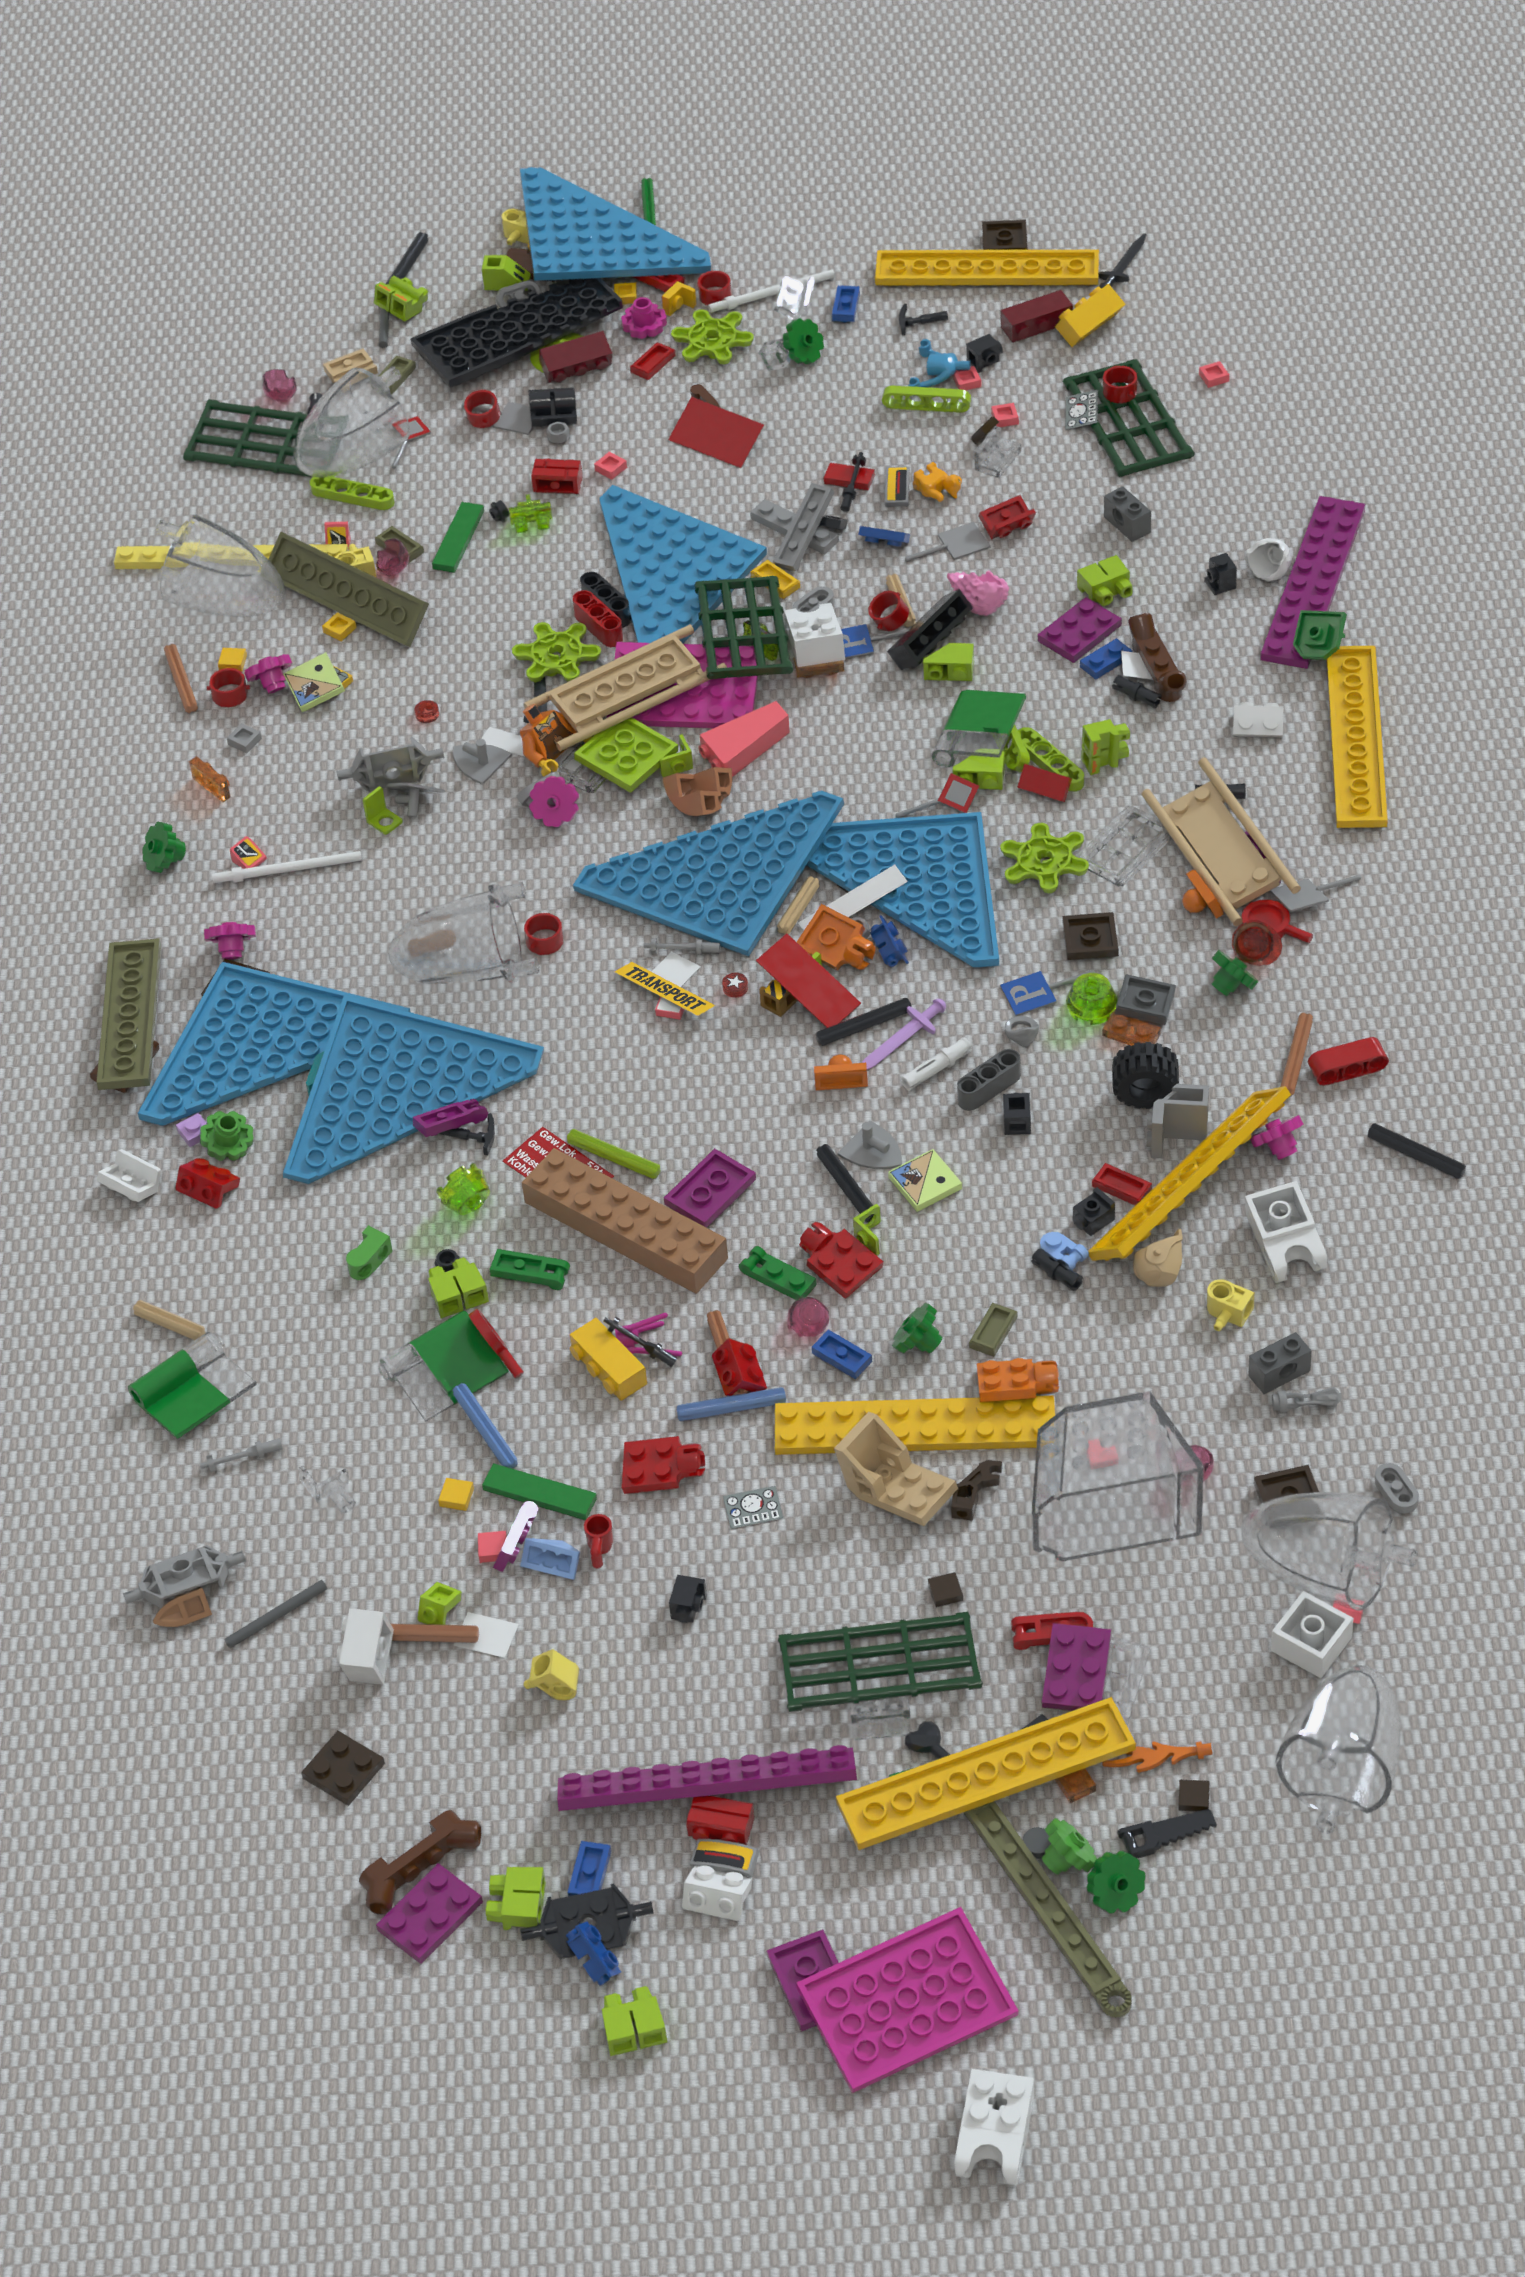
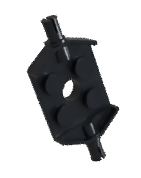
M614 1883L611 1884V1888L551 1900L550 1896L547 1898L540 1923L536 1926L520 1928L522 1942L540 1937L541 1941L544 1940L559 1959L574 1957L576 1955L567 1944L568 1938L566 1934L575 1929V1926L579 1925L582 1919L592 1918L596 1922L595 1927L601 1935L602 1939L600 1941L606 1950L626 1946L633 1921H636V1917L654 1914L651 1901L636 1905L630 1904Z

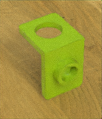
M683 734L679 735L680 752L660 758L659 760L661 776L663 778L693 769L692 751Z
M377 787L363 798L366 822L383 834H389L403 823L401 817L386 808L382 787ZM383 818H391L393 820L387 826L379 824Z
M878 1204L873 1205L853 1218L855 1238L875 1255L880 1254L879 1239L870 1229L881 1222L880 1206ZM874 1214L872 1220L864 1225L865 1219Z

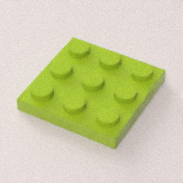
M631 717L594 735L574 753V759L631 793L660 768V758L678 752V744Z

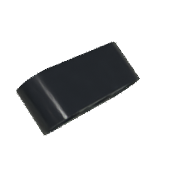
M597 572L584 573L580 577L581 590L593 593L621 619L622 628L627 627L631 622L627 598Z

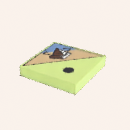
M326 652L283 673L302 712L345 691Z
M934 1149L888 1172V1178L917 1212L962 1189V1182Z

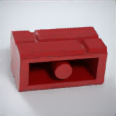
M535 459L531 474L533 492L579 494L583 479L581 460Z
M715 1796L693 1797L686 1823L688 1836H691L696 1841L697 1839H714L747 1845L755 1817L753 1803Z

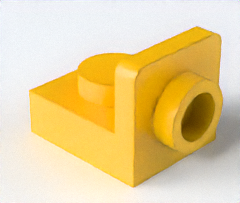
M677 281L662 295V307L668 316H671L676 310L680 309L683 304L694 308L696 306V290Z

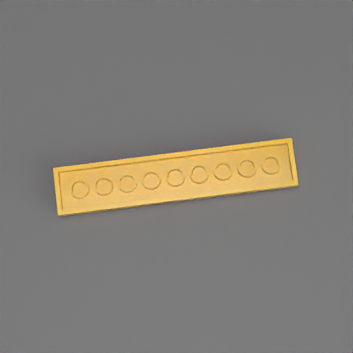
M1099 249L877 250L875 286L1098 285Z
M1340 646L1339 650L1326 659L1336 828L1387 827L1388 817L1376 646Z
M1287 1087L1253 1092L1088 1251L1091 1260L1108 1261L1119 1257L1124 1259L1131 1255L1134 1251L1133 1247L1138 1242L1146 1240L1151 1235L1150 1231L1155 1226L1162 1224L1168 1219L1167 1214L1171 1210L1180 1207L1185 1202L1184 1198L1189 1193L1198 1190L1202 1186V1180L1217 1172L1219 1169L1218 1165L1222 1161L1231 1158L1239 1145L1251 1139V1133L1255 1129L1264 1126L1272 1113L1284 1107V1101L1291 1096Z
M1054 1395L980 1402L979 1397L775 1403V1455L835 1453L834 1448L868 1411L878 1415L902 1441L908 1451L1056 1447Z
M1110 1697L836 1796V1803L858 1850L1134 1751L1136 1750V1742L1113 1698Z

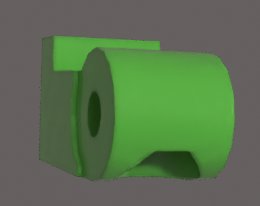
M369 1225L362 1232L363 1242L357 1248L348 1252L346 1256L349 1275L355 1280L368 1278L392 1252L390 1236Z

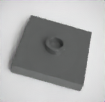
M1125 974L1115 1014L1166 1025L1176 985Z

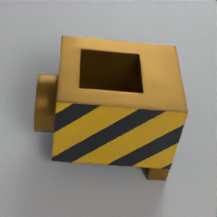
M772 980L767 988L762 986L759 989L761 1007L779 1017H782L798 1001L776 980Z

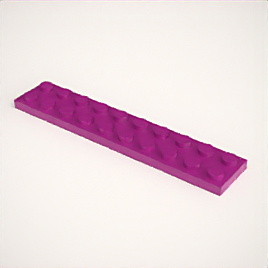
M1319 496L1260 655L1261 661L1308 669L1311 659H1303L1293 646L1300 611H1329L1365 513L1366 504Z
M837 1745L829 1750L822 1751L808 1748L801 1750L800 1753L788 1754L787 1752L779 1751L764 1757L750 1754L742 1756L741 1759L716 1758L707 1763L686 1761L678 1766L657 1764L649 1769L628 1767L620 1772L611 1773L609 1770H599L591 1775L582 1776L579 1773H569L564 1775L563 1778H558L557 1802L558 1811L853 1781L857 1780L853 1747L847 1748L843 1745Z

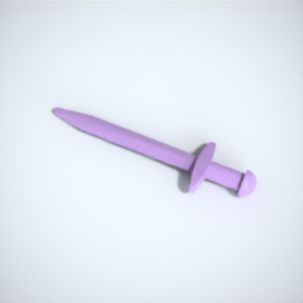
M935 999L933 1004L923 1013L910 1006L907 1007V1013L912 1020L864 1059L862 1063L866 1062L867 1070L876 1066L921 1028L931 1034H935L936 1029L929 1020L939 1012L943 1013L946 1009V1003L942 999Z

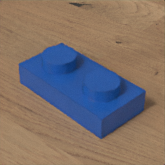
M837 286L832 321L855 322L860 286Z
M860 526L858 534L865 536V541L879 543V539L888 540L887 545L901 547L902 542L909 543L910 534L865 526Z
M1116 638L1081 659L1080 668L1097 680L1122 664L1121 651L1132 652V650Z
M829 1329L811 1347L813 1355L854 1379H857L872 1363V1355Z
M581 1841L567 1892L568 1897L602 1889L611 1855L610 1845Z

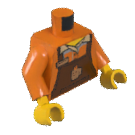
M533 704L523 710L525 717L529 721L520 730L523 755L535 767H541V774L545 777L551 773V770L552 772L557 771L558 763L555 759L566 750L559 751L556 742L577 732L560 712L549 710L540 713L536 705ZM592 736L583 741L586 743L592 738Z

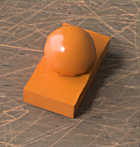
M1193 869L1186 875L1194 888L1187 890L1183 895L1182 903L1184 908L1190 913H1198L1207 905L1216 919L1224 914L1223 909L1197 871Z
M838 1054L829 1060L828 1065L814 1066L816 1090L868 1087L866 1062L852 1063L851 1059L846 1055Z

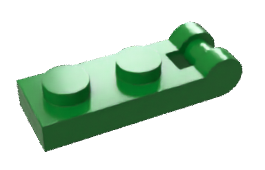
M754 1246L749 1252L750 1256L748 1259L744 1258L738 1265L743 1274L800 1303L805 1300L817 1285L815 1277L767 1254L759 1246ZM757 1263H759V1264H761V1265H763V1266H762L761 1268H759V1267H757L756 1265H757Z
M497 1249L489 1270L490 1275L493 1277L547 1285L553 1290H561L565 1283L564 1276L568 1274L570 1264L562 1259Z

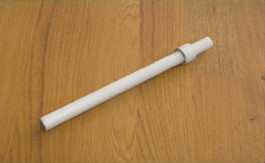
M831 269L740 296H728L722 301L708 304V309L710 313L724 309L732 310L741 304L835 278V273Z
M361 851L245 869L235 867L231 868L232 871L212 873L213 883L226 881L236 883L243 882L246 878L362 861Z

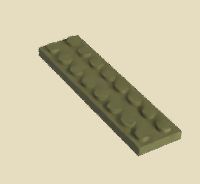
M281 531L262 575L408 647H411L429 606V603Z
M159 938L109 943L97 1072L98 1090L150 1086L161 954Z

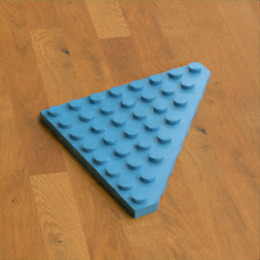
M529 167L520 169L534 281L700 274L711 271L709 252L543 168Z
M612 485L599 498L624 596L629 601L630 618L638 643H651L689 624L692 625L695 632L702 624L698 617L700 609L694 583L697 581L745 578L767 555V547L615 485ZM721 590L707 591L709 610H716L722 603ZM691 635L680 639L681 643L684 644Z
M821 790L812 793V797L799 801L797 798L778 804V808L765 812L764 809L746 814L744 815L745 818L734 822L727 820L712 825L711 829L700 833L693 831L678 836L677 840L666 844L659 842L643 847L644 851L629 855L628 852L609 858L610 862L597 866H595V863L583 868L574 882L573 888L578 893L708 942L720 943V946L749 957L844 806V800L841 797Z
M981 812L832 823L807 863L808 867L850 892L891 866L896 865L908 882L870 905L974 968L999 966V952Z
M221 962L138 1112L139 1120L164 1126L311 1069L315 1056L325 1051L344 995L410 1012V1008Z
M344 995L283 1171V1178L310 1184L417 1132L418 1130L413 1126L414 1116L465 1100L476 1099L479 1102L537 1074L544 1047Z

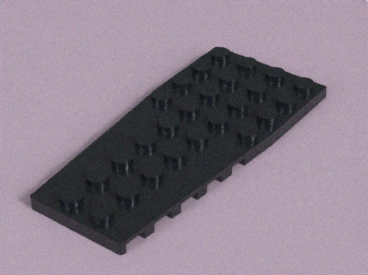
M601 278L569 279L568 284L557 286L556 283L548 285L549 291L537 294L536 290L527 293L528 298L517 301L515 297L506 300L507 306L497 308L496 304L412 337L410 340L412 347L451 388L470 379L480 377L482 374L494 369H499L510 362L518 361L523 356L622 309L623 303L622 299Z

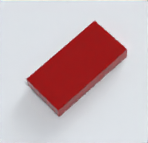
M656 342L630 366V372L650 380L676 356L675 349Z
M829 463L824 475V484L848 487L855 466ZM859 467L854 488L869 491L875 476V469Z
M1024 764L1017 787L1065 802L1072 778Z
M1105 1163L1093 1178L1092 1187H1098L1105 1193L1130 1204L1137 1205L1152 1190V1183Z

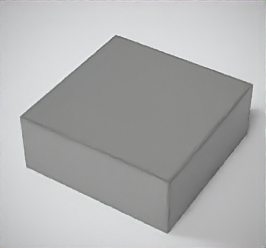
M241 723L227 737L228 745L248 753L262 739L260 731Z

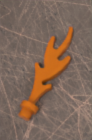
M1153 1741L1152 1748L1155 1750L1136 1746V1750L1126 1753L1131 1756L1118 1760H1106L1102 1762L1103 1767H1125L1143 1762L1136 1766V1771L1138 1773L1158 1767L1170 1756H1173L1171 1759L1172 1765H1175L1182 1759L1197 1755L1198 1760L1204 1759V1756L1213 1755L1211 1743L1202 1744V1741L1196 1742V1747H1176Z

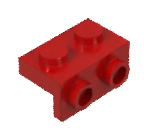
M1018 495L981 511L978 517L992 540L996 537L1004 538L1017 528H1027L1033 523L1036 511L1034 509L1029 510L1021 495Z
M196 1158L179 1166L175 1189L217 1209L221 1207L223 1194L239 1187L240 1177L231 1174L228 1169L218 1168L209 1164V1161L206 1159Z
M728 1338L712 1354L725 1396H732L740 1388L750 1392L767 1389L763 1372L756 1357V1351L750 1344Z

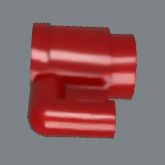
M594 1514L585 1520L584 1532L587 1545L590 1548L592 1566L594 1568H601L603 1566L602 1554L609 1552L612 1548V1522L606 1515Z

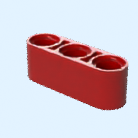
M581 590L573 595L576 620L579 623H583L586 629L607 647H616L617 642H623L621 619L590 591Z
M1369 1037L1317 1051L1308 1058L1307 1062L1317 1083L1325 1086L1381 1071L1388 1065L1389 1059L1380 1041L1376 1037Z

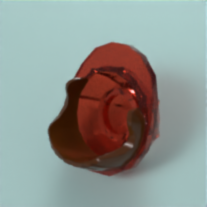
M1249 920L1242 923L1233 933L1232 948L1235 955L1242 962L1260 966L1270 965L1278 959L1282 952L1281 937L1268 924L1259 920Z

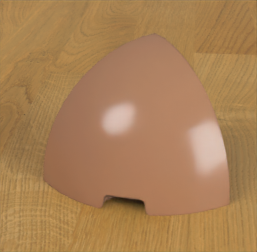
M713 767L696 774L675 773L662 778L664 788L672 804L682 813L690 816L712 814L722 807L720 804L723 799L730 794L732 768Z

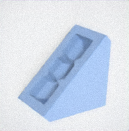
M526 1538L520 1566L574 1580L580 1551L563 1540Z

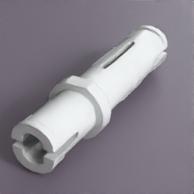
M963 1037L950 1047H943L936 1056L901 1076L902 1085L906 1090L911 1091L942 1069L955 1065V1061L972 1052L970 1042Z

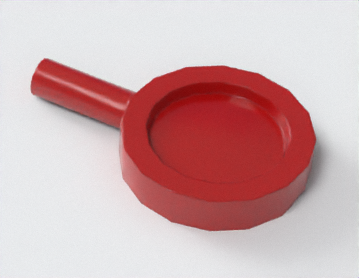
M1269 899L1257 900L1250 903L1243 910L1241 917L1243 920L1242 926L1255 922L1269 929L1268 934L1259 927H1251L1244 930L1246 935L1254 940L1262 942L1274 941L1287 934L1306 943L1312 941V933L1290 925V913L1278 901Z
M475 1309L469 1314L470 1319L514 1378H518L524 1371L510 1354L505 1343L480 1310Z

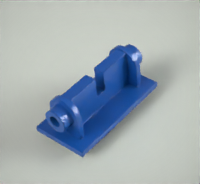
M880 915L882 923L872 926L870 935L878 947L884 963L894 967L899 960L903 959L908 964L909 962L905 956L908 950L901 939L897 940L896 936L899 935L897 928L892 921L887 923L883 916Z
M588 1921L575 1926V1929L566 1934L568 1938L567 1944L578 1960L587 1954L590 1956L591 1959L582 1966L594 1983L597 1982L599 1986H602L611 1977L621 1973L616 1956L611 1951L606 1950L600 1941L602 1938L596 1927L590 1925Z

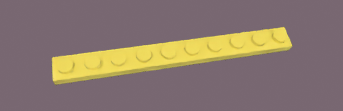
M309 544L333 557L348 551L347 544ZM274 545L117 546L114 565L115 569L265 568Z

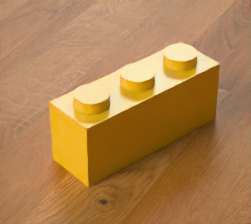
M1107 284L1102 289L1098 286L1089 294L1090 298L1086 300L1083 297L1074 305V310L1071 311L1068 308L1059 316L1060 322L1055 328L1071 347H1074L1117 315L1126 305L1110 284Z
M594 1318L570 1333V1352L577 1361L581 1360L586 1365L591 1376L594 1378L598 1377L602 1381L604 1388L609 1394H614L622 1401L647 1385L645 1366L612 1333L607 1331L608 1329L597 1318Z

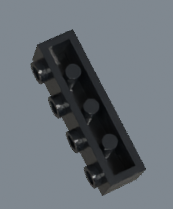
M960 589L943 596L887 651L900 670L908 667L914 669L923 662L922 658L925 655L930 654L938 647L937 643L944 640L952 633L951 629L960 625L966 619L965 616L973 609L972 605Z

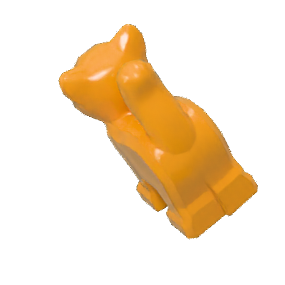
M935 462L926 466L930 474L924 475L922 469L913 474V488L920 491L923 496L936 499L938 502H942L944 499L941 493L942 490L945 489L956 499L957 493L961 489V477L958 475H947L945 471L937 468Z

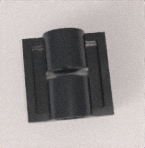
M574 387L528 390L532 427L549 426L555 422L566 423V425L577 424Z

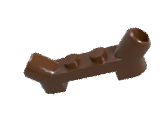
M1144 613L1130 617L1128 623L1132 635L1133 651L1141 656L1154 680L1156 693H1160L1162 695L1161 700L1166 702L1179 700L1182 696V690L1186 687L1187 679L1185 674L1177 669L1157 633L1152 614Z
M447 1810L429 1822L431 1828L429 1836L393 1862L387 1864L380 1857L370 1864L359 1877V1883L367 1890L365 1904L367 1908L375 1914L388 1913L392 1909L395 1891L407 1882L415 1880L423 1870L430 1865L437 1864L452 1849H476L481 1843V1826L478 1821L461 1820L453 1810Z

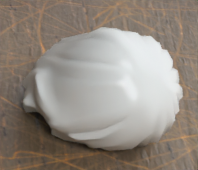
M1266 538L1256 541L1251 548L1247 549L1245 558L1248 562L1249 570L1253 572L1255 577L1270 582L1285 576L1292 556L1290 548L1284 541L1276 538Z

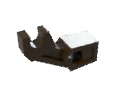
M986 1460L979 1463L977 1468L957 1484L958 1489L953 1494L951 1504L953 1519L973 1521L978 1503V1491L981 1488L1000 1484V1475L991 1473H1002V1461Z

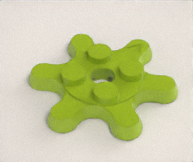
M699 309L693 313V319L696 323L692 327H676L671 331V336L675 342L689 344L682 351V356L687 362H695L701 356L708 355L709 358L716 359L719 364L725 365L731 361V348L736 346L748 347L754 340V335L751 332L735 329L742 321V314L735 311L729 312L723 318L715 319L709 315L707 310Z
M537 623L533 627L534 634L537 637L536 641L531 644H517L512 648V654L517 660L533 662L526 670V675L531 682H539L546 675L555 676L557 674L562 675L565 681L569 682L579 677L580 670L577 667L580 666V662L596 661L601 654L599 646L594 644L585 645L580 642L586 634V626L583 623H574L563 632L553 631L548 623ZM558 652V653H561V654H560V657H559L558 655H554V654H552V653Z
M1035 823L1032 825V837L1026 842L1006 840L1000 846L1001 852L1005 857L1017 860L1015 865L1005 871L1007 881L1010 884H1018L1025 879L1033 878L1040 881L1041 889L1048 894L1056 891L1059 876L1063 874L1083 876L1089 868V863L1086 859L1075 857L1072 854L1073 851L1082 846L1084 842L1083 834L1080 832H1070L1064 837H1053L1049 833V826L1045 823ZM1044 857L1050 858L1048 860H1043L1042 863L1040 862V859H1043Z

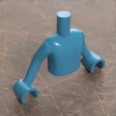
M923 339L920 342L919 353L924 358L928 357L927 374L937 377L924 382H920L917 377H912L909 380L908 386L931 387L953 376L956 370H970L971 363L970 361H958L954 353L936 352L932 350L930 340Z

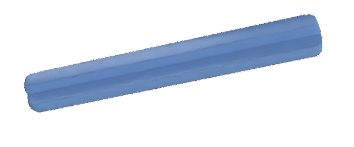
M461 1383L453 1388L454 1397L501 1465L508 1468L516 1467L518 1464L517 1457L467 1385Z
M779 1387L681 1404L676 1408L679 1421L772 1406L775 1403H785L786 1394L784 1388Z

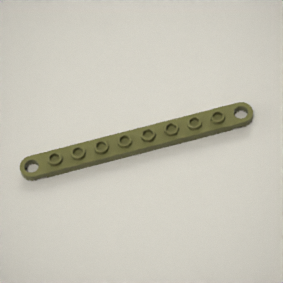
M993 1801L963 1812L1104 2013L1115 2018L1128 2014L1132 2007L1130 1991L1125 1987L1115 1969L996 1802ZM1112 1996H1120L1125 2000V2003L1120 2005V2007H1114V2005L1108 2004V1999Z

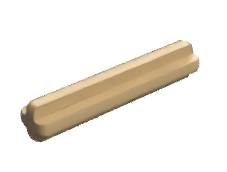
M887 575L886 584L889 591L899 592L901 594L900 597L909 608V616L903 625L907 628L913 626L916 623V617L898 575Z
M809 876L805 880L777 924V931L785 935L791 932L819 888V880L817 878Z
M138 1300L133 1306L136 1316L195 1341H201L205 1336L204 1326L145 1301Z

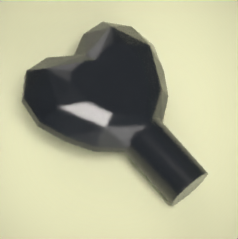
M932 1721L922 1722L917 1731L910 1732L905 1736V1745L912 1751L932 1753L937 1759L950 1755L940 1745V1730L938 1725Z

